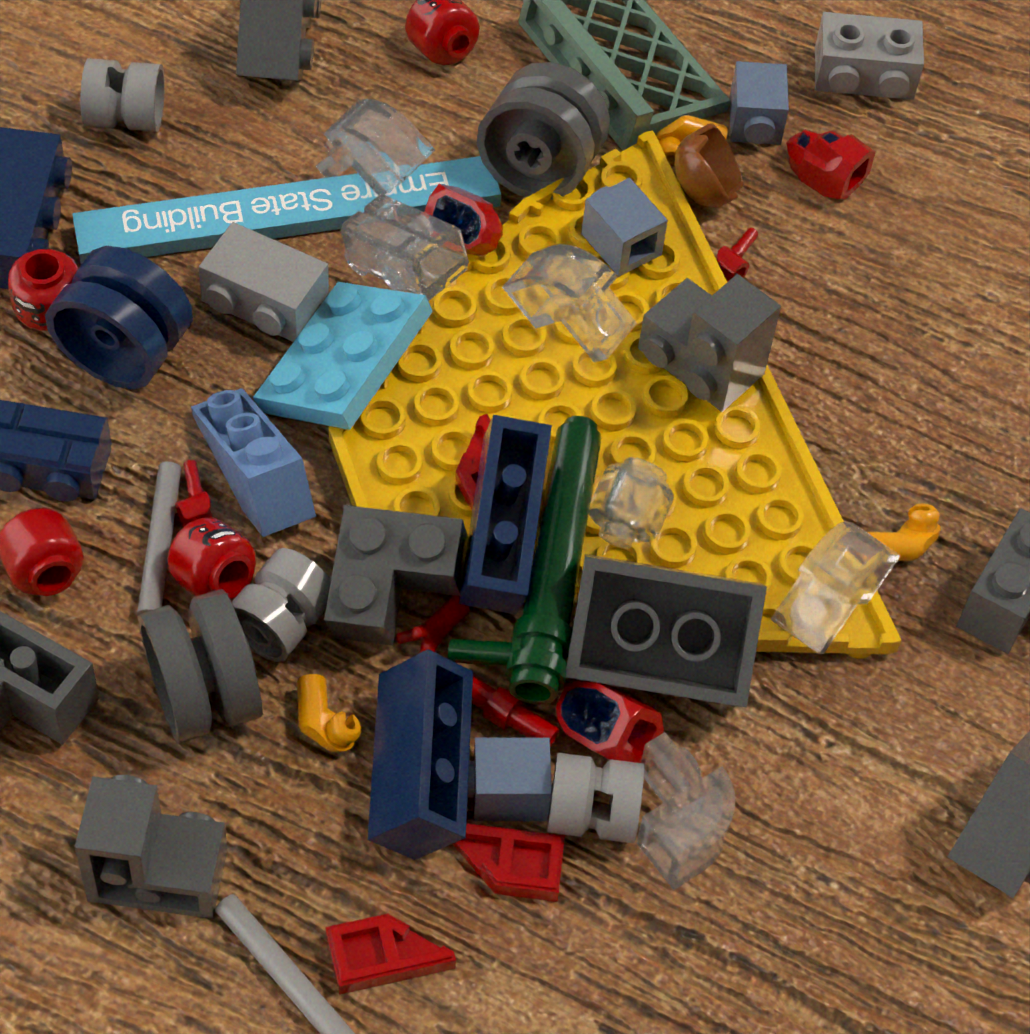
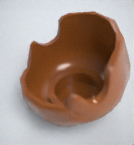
M710 123L682 139L675 153L674 167L676 178L683 192L696 204L711 208H719L737 199L738 194L735 192L743 187V178L734 154L721 131L714 124Z

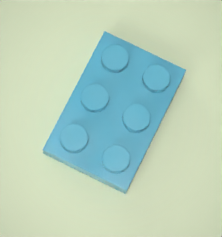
M337 282L253 398L257 406L266 414L350 430L433 312L426 295Z

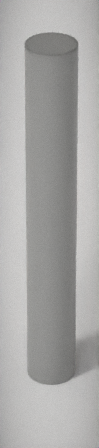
M162 462L158 466L137 616L141 613L160 608L163 604L168 568L167 558L172 540L176 511L175 502H177L181 475L180 465L174 462Z
M235 894L228 895L216 906L215 912L320 1034H355Z

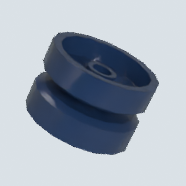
M103 246L92 250L78 268L72 283L65 285L45 314L48 332L58 348L75 365L103 382L115 387L133 390L149 384L167 358V352L174 349L193 322L192 305L186 294L164 269L145 256L126 248Z

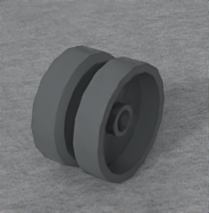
M554 62L531 63L517 70L479 124L476 144L482 163L496 181L515 194L528 197L561 178H564V180L553 192L561 196L571 193L585 176L592 164V160L608 137L610 116L606 100L593 82L573 68Z
M223 589L192 598L188 610L192 633L191 639L182 617L170 605L141 613L138 616L140 634L151 676L166 721L177 744L208 735L210 732L212 712L208 694L211 696L218 715L230 727L259 719L263 715L262 700L252 653L235 609Z

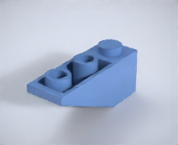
M243 388L235 391L224 390L211 395L207 401L191 406L193 417L241 509L262 537L316 517L302 457Z

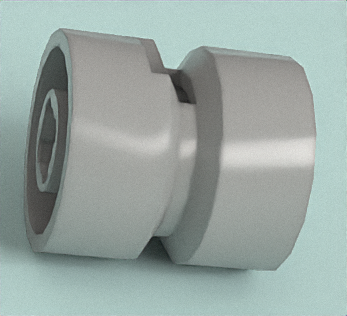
M87 58L82 73L80 96L81 117L84 126L115 128L119 121H124L129 130L158 132L163 117L165 95L163 65L131 62L127 69H122L117 60Z
M281 548L276 550L256 573V584L246 585L231 602L250 649L256 654L276 662L285 661L305 637L307 632L306 626L315 624L325 613L331 584L328 575L308 557L295 550Z
M557 752L547 832L582 837L591 828L596 830L600 839L635 843L642 800L644 764L609 759L603 767H596L592 757ZM594 790L610 794L609 805H593Z

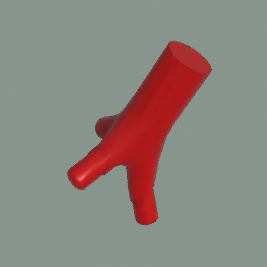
M454 595L425 622L410 630L397 633L396 640L399 644L421 640L419 653L427 649L436 652L443 638L469 614L470 608L469 606L458 604L459 596Z

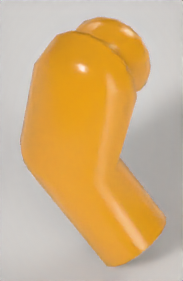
M684 115L658 131L656 137L669 164L674 165L677 147L686 136L711 123L721 131L726 139L727 126Z
M916 504L908 511L909 520L897 532H866L864 537L865 560L912 561L920 558L939 537L941 526L938 524L939 511L929 504Z
M307 674L298 678V724L301 732L329 752H344L351 749L361 735V724L357 717L351 714L346 719L345 712L335 713L328 709L327 681L324 676Z

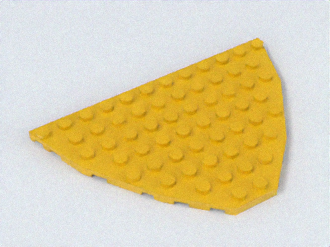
M653 130L639 135L637 143L621 152L615 148L601 156L600 164L589 169L571 193L561 196L553 192L564 180V178H561L524 198L509 212V220L502 225L503 236L495 250L484 256L466 254L436 283V291L427 298L433 312L353 427L347 430L329 426V443L352 506L463 519L469 537L472 510L457 485L456 469L463 453H466L475 432V425L479 416L488 414L491 420L493 415L552 425L537 533L557 429L569 417H587L597 424V430L600 432L602 439L572 615H575L585 554L762 583L767 587L756 652L846 653L853 658L863 659L871 654L896 653L900 647L902 640L768 365L766 366L765 374L721 412L707 400L694 396L686 384L666 369L653 365L644 353L638 349L644 314L686 278H689L710 295L716 293L727 283ZM631 178L665 216L668 222L662 255L618 277L581 234L585 201L598 189L606 186L611 187Z

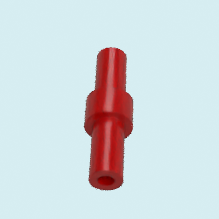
M473 676L472 704L484 710L483 718L503 730L510 726L527 738H550V747L554 744L560 732L558 727L523 707V701L516 699L506 688L501 686L496 690Z

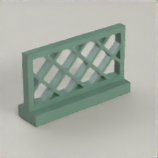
M606 0L523 1L518 20L519 25L550 62L573 68L593 82L606 100L610 116L608 133L622 151L636 144L638 136L644 132L653 130L654 133H657L681 116L690 115L704 119L727 112L731 100L645 0H622L626 7ZM566 5L587 10L586 17L573 14ZM596 13L621 21L620 27L592 20V15ZM626 23L647 29L653 38L624 30ZM592 36L614 42L613 50L600 46ZM620 44L648 53L647 59L644 60L619 52ZM656 55L674 61L680 68V71L652 62L653 56ZM619 68L641 74L640 82L626 78ZM647 77L676 85L674 93L647 85ZM681 88L701 93L706 100L698 101L680 95ZM646 101L669 107V111L653 115L654 110Z

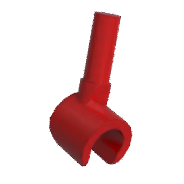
M748 228L731 248L723 246L718 250L716 259L727 282L736 274L743 278L747 274L750 265L742 257L757 239L758 232L756 229Z
M188 460L183 464L189 497L175 502L176 512L183 528L188 523L199 518L213 517L210 511V497L201 487L198 465L195 460Z

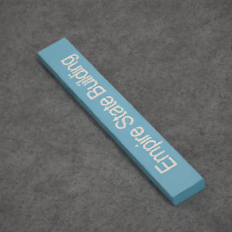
M478 156L72 213L80 263L82 265L92 250L103 246L126 248L145 257L212 248L232 222L275 239L423 217L429 196L438 184L464 189L492 203L493 207L500 206L501 192L498 182L482 163L481 157Z

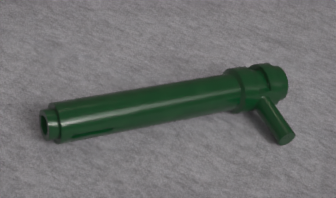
M584 416L567 418L558 427L534 549L528 595L525 599L522 617L518 618L514 624L511 642L451 639L448 648V658L455 663L506 666L505 676L509 682L510 694L516 699L530 704L551 703L556 699L558 691L562 690L566 683L567 662L565 659L569 655L573 631L569 624L602 439L600 432L597 430V424Z

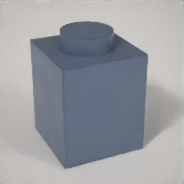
M736 61L729 96L731 100L730 141L781 145L789 111L787 64Z
M628 178L611 187H602L586 199L581 234L619 277L662 255L668 220L633 180Z
M475 737L473 761H469L468 798H473L474 821H548L552 796L550 738Z

